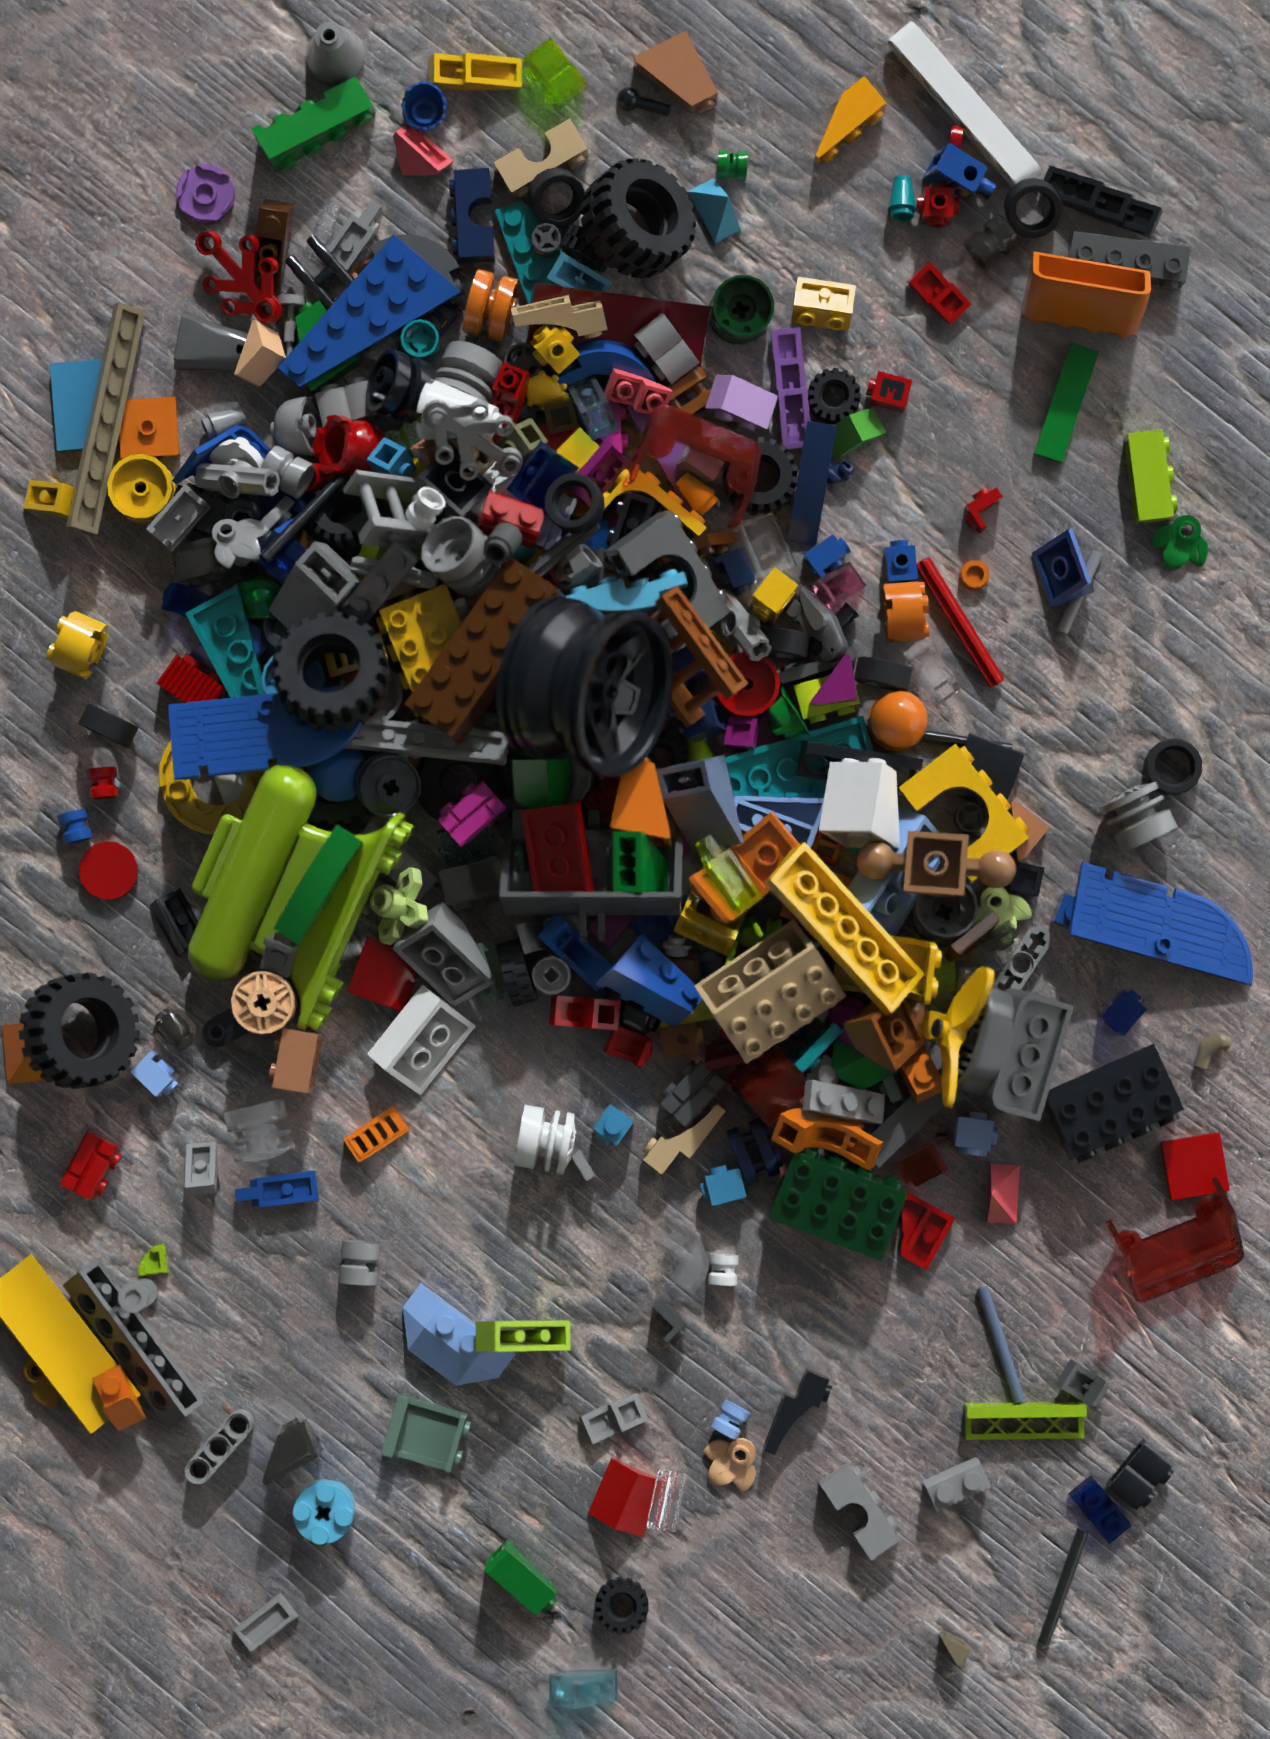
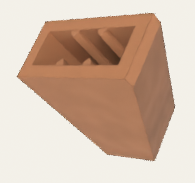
M687 31L634 56L636 70L691 114L696 111L703 113L715 106L714 102L717 101L718 92Z

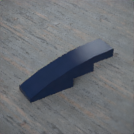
M807 421L787 537L788 542L816 546L837 425Z

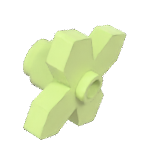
M409 867L401 872L395 888L388 884H382L373 890L370 899L371 909L377 915L383 917L378 926L381 943L391 945L401 939L405 925L417 929L428 922L426 905L415 902L423 885L419 869Z

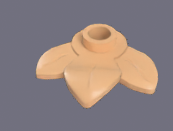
M737 1438V1440L731 1442L717 1439L705 1447L703 1452L708 1458L713 1460L708 1472L710 1484L722 1486L733 1481L740 1492H744L751 1487L756 1476V1470L753 1465L756 1458V1448L751 1441L745 1438ZM738 1450L744 1451L745 1454H746V1457H744V1458L738 1457V1456L736 1455V1451H738Z

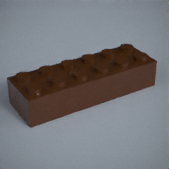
M511 557L509 561L505 562L408 698L405 705L450 738L462 744L496 696L499 668L504 650L520 619L533 605L542 599L551 596H565L557 587Z

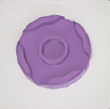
M200 164L182 174L177 183L176 198L180 209L186 217L197 223L210 224L220 221L228 215L234 205L235 190L231 179L224 170L215 165Z

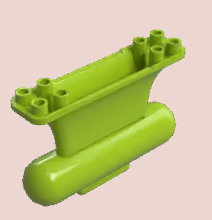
M276 765L266 770L258 783L243 820L229 814H225L220 818L192 883L193 892L208 899L190 940L188 959L193 970L206 979L221 981L238 975L247 960L250 950L262 956L264 955L266 945L263 944L264 938L272 932H277L274 929L275 924L314 858L332 833L307 823L315 805L317 788L311 776L300 767ZM400 812L392 817L383 828L367 834L354 835L364 843L347 866L348 871L331 895L333 897L300 943L292 973L288 978L294 985L299 997L300 1015L297 1028L305 1031L308 1027L318 1031L322 1023L325 1024L333 1009L328 1005L331 1004L334 997H338L344 985L343 981L335 978L341 965L340 960L380 871L388 875L392 867L395 868L402 852L393 848V846L401 848L404 841L407 842L412 834L414 826L405 822L406 815Z

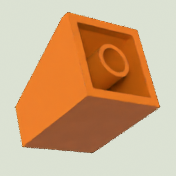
M646 757L636 768L620 777L610 824L612 838L613 832L644 831L656 847L671 850V834L655 764L651 763L650 759Z

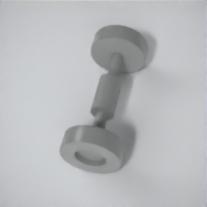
M282 294L277 296L282 308L288 309V321H285L284 343H287L285 357L292 352L293 344L296 343L294 309H300L306 304V297L301 295Z
M148 1277L137 1278L120 1289L118 1302L121 1308L127 1312H139L155 1302L158 1297V1287Z

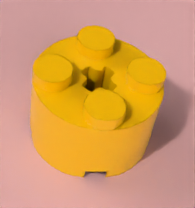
M77 611L70 613L68 617L62 616L56 627V633H59L55 644L52 643L46 654V660L51 661V664L59 669L85 680L88 679L93 673L88 668L91 663L98 664L104 652L109 636L104 631L109 629V625Z

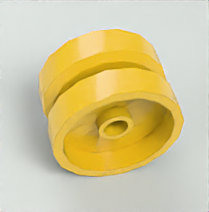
M145 454L130 455L120 460L111 470L107 482L108 496L113 506L127 519L139 524H150L173 498L177 485L172 481L174 477L164 464L155 457ZM145 484L146 490L143 493H138L142 490L141 486Z

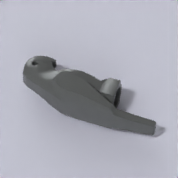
M782 572L798 584L796 590L800 596L799 599H794L786 611L790 621L795 624H801L802 628L811 637L822 642L823 649L819 655L824 661L833 663L841 660L848 650V645L835 612L790 574Z

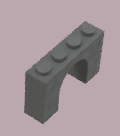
M672 511L657 512L605 550L619 576H633L660 556H664L674 562L680 572L684 571L688 587L683 588L684 596L708 628L731 612L726 604L727 599L725 595L717 589L712 580L711 571L701 562L697 555V547L687 538L682 529L683 524L680 518ZM668 620L660 624L669 640L677 635V632ZM685 644L682 645V646H681L680 648H678L676 651H679L680 649H682V648H683L684 646H686V645H685Z

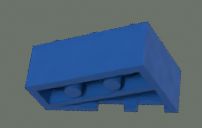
M642 933L621 951L595 983L601 988L607 986L620 993L619 998L625 1001L631 999L643 1006V1011L672 1027L677 1026L693 1013L703 1000L694 987L695 984Z

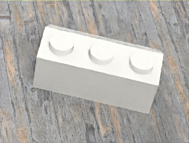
M422 984L367 1055L385 1071L421 1096L476 1026Z

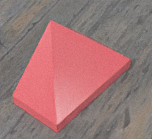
M408 124L397 130L393 135L402 176L437 175L454 162L423 132L414 130Z
M990 1163L986 1222L1017 1223L1020 1165Z

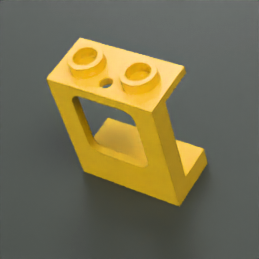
M691 891L673 931L727 956L738 935L746 913L726 926L696 912L701 899Z

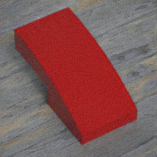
M930 261L926 262L907 281V284L949 325L971 305L953 283H949Z

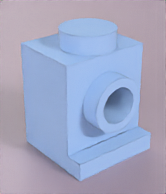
M156 1050L150 1051L131 1073L155 1097L162 1094L168 1096L179 1084L172 1075L174 1069L163 1059L159 1062L156 1060L159 1055Z

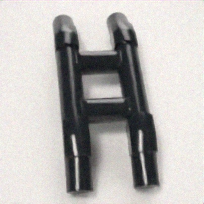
M312 235L307 239V244L326 267L313 278L294 255L289 256L285 263L301 283L328 310L340 295L333 300L323 289V286L335 275L347 288L354 278L318 237Z

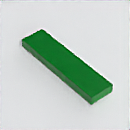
M1071 342L1033 455L1060 464L1063 462L1099 351Z

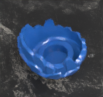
M419 81L417 84H413L406 90L401 104L404 121L414 130L429 132L437 128L447 116V99L443 91L431 82Z

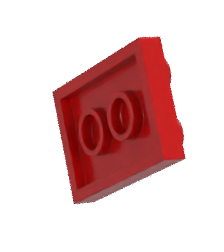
M580 802L521 810L533 891L594 892Z

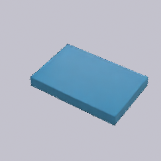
M102 359L50 364L58 452L83 450Z

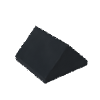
M454 449L453 460L449 464H440L435 459L415 479L418 491L423 487H429L438 491L444 497L445 507L439 515H436V517L440 518L463 517L493 487L479 472L473 480L463 479L460 476L459 470L461 458ZM443 451L440 454V456L447 457L449 455V453L446 451ZM471 467L464 468V471L467 473L474 470Z

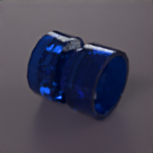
M292 537L268 563H264L261 559L258 562L283 585L295 563L307 550Z

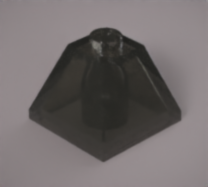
M296 1417L281 1426L283 1431L276 1438L262 1480L265 1486L315 1459L322 1452L323 1447L307 1418L299 1422Z

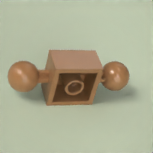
M908 831L906 853H894L887 844L880 841H872L865 844L857 855L858 869L867 878L882 879L892 871H905L904 894L964 898L966 876L979 877L982 883L988 887L1002 888L1013 880L1016 873L1013 858L1001 850L989 851L980 859L967 858L969 835ZM934 857H939L940 863L945 864L944 868H939V872H933L932 867L927 866L928 862H933Z

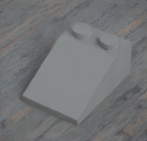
M442 902L427 911L428 922L417 929L405 925L401 939L395 942L393 950L455 1007L494 984L496 979L464 922Z

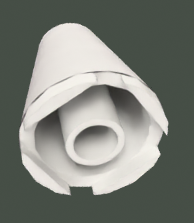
M430 380L431 384L426 383L421 392L417 413L422 414L425 405L432 400H442L449 406L471 404L479 399L442 382ZM488 403L489 415L482 421L495 420L502 416V414H499L498 407ZM477 407L474 411L477 413H482L485 411V409L483 407ZM435 413L432 417L439 419L442 418L443 415L440 413ZM472 416L456 418L462 424L481 422L475 420ZM423 418L422 423L416 422L417 435L420 439L436 440L434 429L428 427L424 423ZM446 429L447 439L457 438L456 434ZM495 433L481 434V436L492 437Z

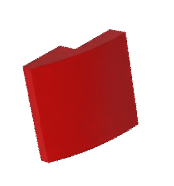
M367 936L347 992L402 1011L408 1003L418 973L393 950V945L381 943L379 940Z

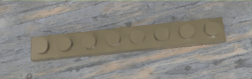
M121 302L115 303L113 307L66 528L90 536L98 535L108 488L107 482L112 470L145 311Z

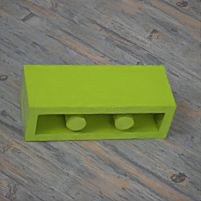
M1163 429L1128 433L1124 437L1135 525L1170 521L1174 517V513L1178 512V502L1176 495L1171 494L1170 484L1174 483L1173 467L1168 466L1167 454H1170L1169 438L1164 437Z
M570 1320L475 1322L476 1352L571 1350Z

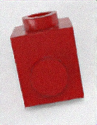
M986 487L972 496L974 501L967 504L964 508L966 512L963 515L965 522L971 530L976 529L979 534L987 528L979 514L1000 502L1003 498L997 487L991 491Z
M619 1025L618 1030H611L603 1051L632 1062L636 1067L642 1068L644 1063L648 1062L651 1058L653 1041L647 1035H640Z

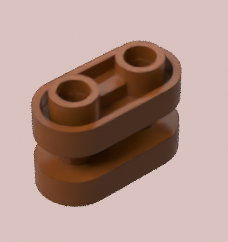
M693 367L673 385L670 382L663 385L673 391L667 408L669 407L673 413L668 417V420L674 430L707 410L705 407L711 388L707 390L703 385L709 377L702 367L698 369ZM694 391L697 397L682 406L679 400Z

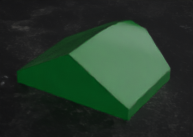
M534 757L510 759L513 799L529 808L561 805L572 793L569 758L563 760H541Z
M834 1040L832 1065L841 1080L857 1089L865 1090L898 1073L897 1071H889L855 1048Z

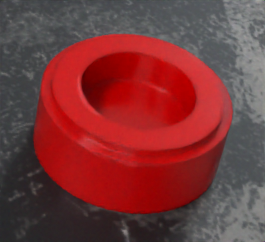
M953 125L950 129L948 143L958 149H961L963 126Z

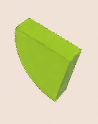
M165 1243L156 1245L146 1252L138 1266V1277L169 1273Z

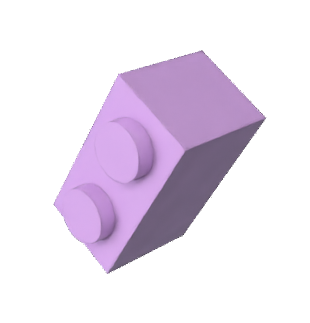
M716 374L705 408L715 412V418L726 422L733 420L739 423V429L754 433L755 429H768L778 396L734 375Z

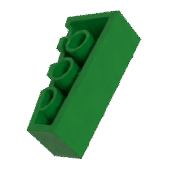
M356 76L323 92L320 96L321 100L318 102L307 100L299 104L292 115L281 113L273 117L271 125L264 129L261 124L251 128L260 149L275 173L291 170L297 165V160L304 156L312 157L322 150L321 146L329 141L334 143L343 139L347 135L348 130L356 125L358 128L363 127L373 119L372 116L376 114L374 106Z

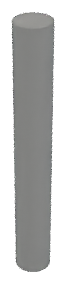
M1096 550L1091 551L1086 562V568L1091 580L1103 555ZM1084 596L1069 601L1057 628L1058 632L1065 635L1068 634Z

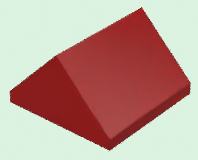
M611 1457L588 1514L615 1530L643 1537L666 1481Z

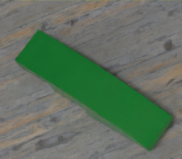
M337 824L304 874L275 924L274 929L297 945H300L333 897L331 895L348 871L347 866L364 842Z

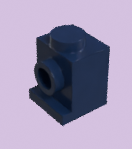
M742 547L714 559L716 567L721 565L723 567L719 573L725 587L731 586L736 596L752 589L751 584H754L756 579Z

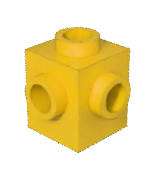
M543 325L535 331L533 339L530 341V344L536 349L532 355L543 367L548 363L558 374L569 366L580 353L570 343L574 337L563 326L558 329L555 325Z

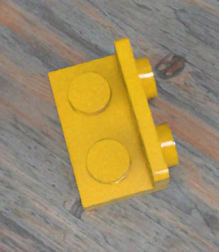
M798 277L791 322L803 326L848 331L852 317L856 285Z

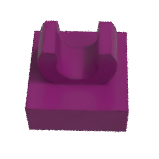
M729 716L724 739L725 747L755 751L760 726L759 720Z

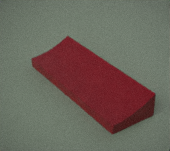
M541 283L532 285L530 304L569 295L572 306L597 300L601 301L607 330L601 331L602 334L597 337L585 338L584 335L578 336L576 330L565 327L574 337L570 342L574 347L579 343L590 340H613L626 344L638 351L634 346L638 341L634 334L662 313L700 362L696 366H701L711 306ZM548 324L528 325L526 343L530 344L533 334L538 328ZM649 355L645 358L646 360L653 361Z

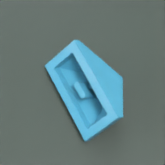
M714 178L688 191L714 244L741 231L729 197Z
M561 252L547 276L549 280L560 286L607 292L613 283L584 263Z

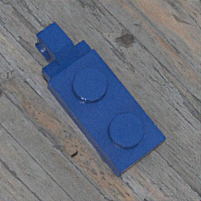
M316 1170L257 1177L256 1179L249 1180L250 1187L235 1189L236 1201L252 1200V1207L259 1206V1208L319 1200Z

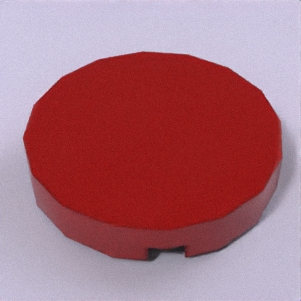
M104 841L93 845L84 853L79 864V877L83 887L91 895L99 899L115 900L124 897L138 880L139 866L135 855L127 847L117 842Z

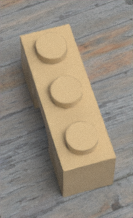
M571 119L545 132V141L551 149L549 156L545 160L531 162L524 157L520 148L494 162L495 171L512 200L518 196L520 199L527 197L530 183L542 171L557 167L561 169L568 167L575 169L586 161L585 157L588 156V148Z

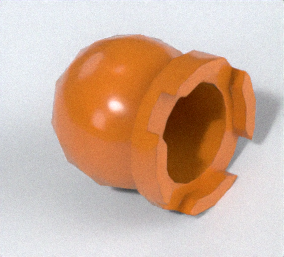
M896 690L887 692L877 699L869 711L867 727L869 735L875 744L886 750L900 752L910 749L921 740L927 731L929 719L926 707L920 698L910 692Z

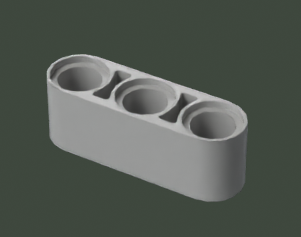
M239 1409L231 1413L188 1461L184 1472L189 1482L197 1485L205 1483L247 1437L254 1427V1418L249 1411ZM234 1417H242L246 1421L247 1429L245 1431L239 1432L233 1428L232 1420ZM216 1439L223 1440L227 1445L226 1453H216L212 1447L213 1441ZM195 1462L205 1464L207 1468L205 1476H197L193 1472L192 1467Z

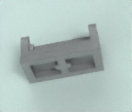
M185 484L146 529L170 551L174 552L209 512L211 507Z

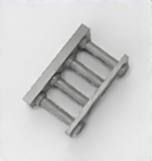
M362 470L354 472L343 491L344 494L362 497L369 520L358 534L361 545L389 548L398 539L411 551L422 552L426 536L437 524H433L430 529L422 530L414 527L406 520L401 502H415V496L418 493L416 478ZM375 498L388 501L393 519L380 516Z

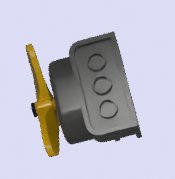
M984 967L979 968L968 978L956 994L947 1014L925 1011L924 1021L919 1026L925 1040L937 1042L942 1057L943 1104L946 1107L952 1108L956 1090L972 1094L976 1101L982 1104L1040 1121L1074 1006L1016 988H1009L1004 991L992 988L994 981L993 970Z

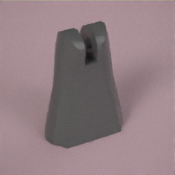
M183 312L174 355V370L235 371L241 355L236 353V349H243L248 333Z

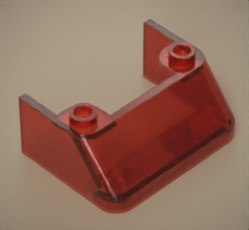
M663 404L655 407L649 414L623 485L629 486L635 481L645 454L654 458H663L671 453L675 442L730 464L727 472V482L734 491L739 492V496L727 527L733 529L740 525L758 478L762 456L759 444L750 438L670 405Z
M1217 1176L1211 1178L1214 1196L1204 1197L1198 1202L1194 1209L1195 1218L1141 1239L1136 1231L1124 1230L1118 1233L1112 1220L1106 1221L1112 1248L1135 1301L1147 1302L1229 1269L1240 1263L1244 1258L1237 1215Z

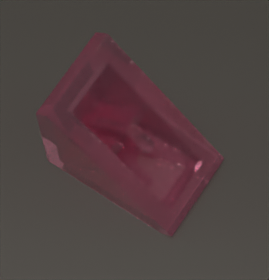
M848 562L817 580L813 584L812 589L833 610L867 585L852 564Z

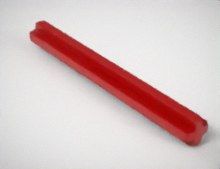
M924 558L916 564L917 571L990 688L997 686L1004 680L1003 675L931 558Z

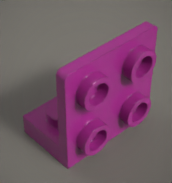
M593 435L591 439L600 447L577 474L587 476L599 487L603 494L630 462L608 441L605 440L603 442ZM581 487L568 489L588 506H591V496L587 490Z

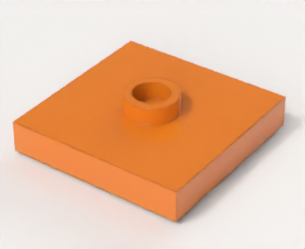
M176 396L126 400L119 432L121 460L136 454H145L155 458L181 456Z

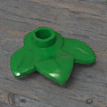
M1181 515L1172 524L1160 526L1155 530L1150 541L1152 546L1163 548V562L1168 571L1179 569L1188 560L1202 567L1208 555V544L1200 535L1201 525L1191 515ZM1184 525H1190L1192 531L1188 535H1183L1181 528Z

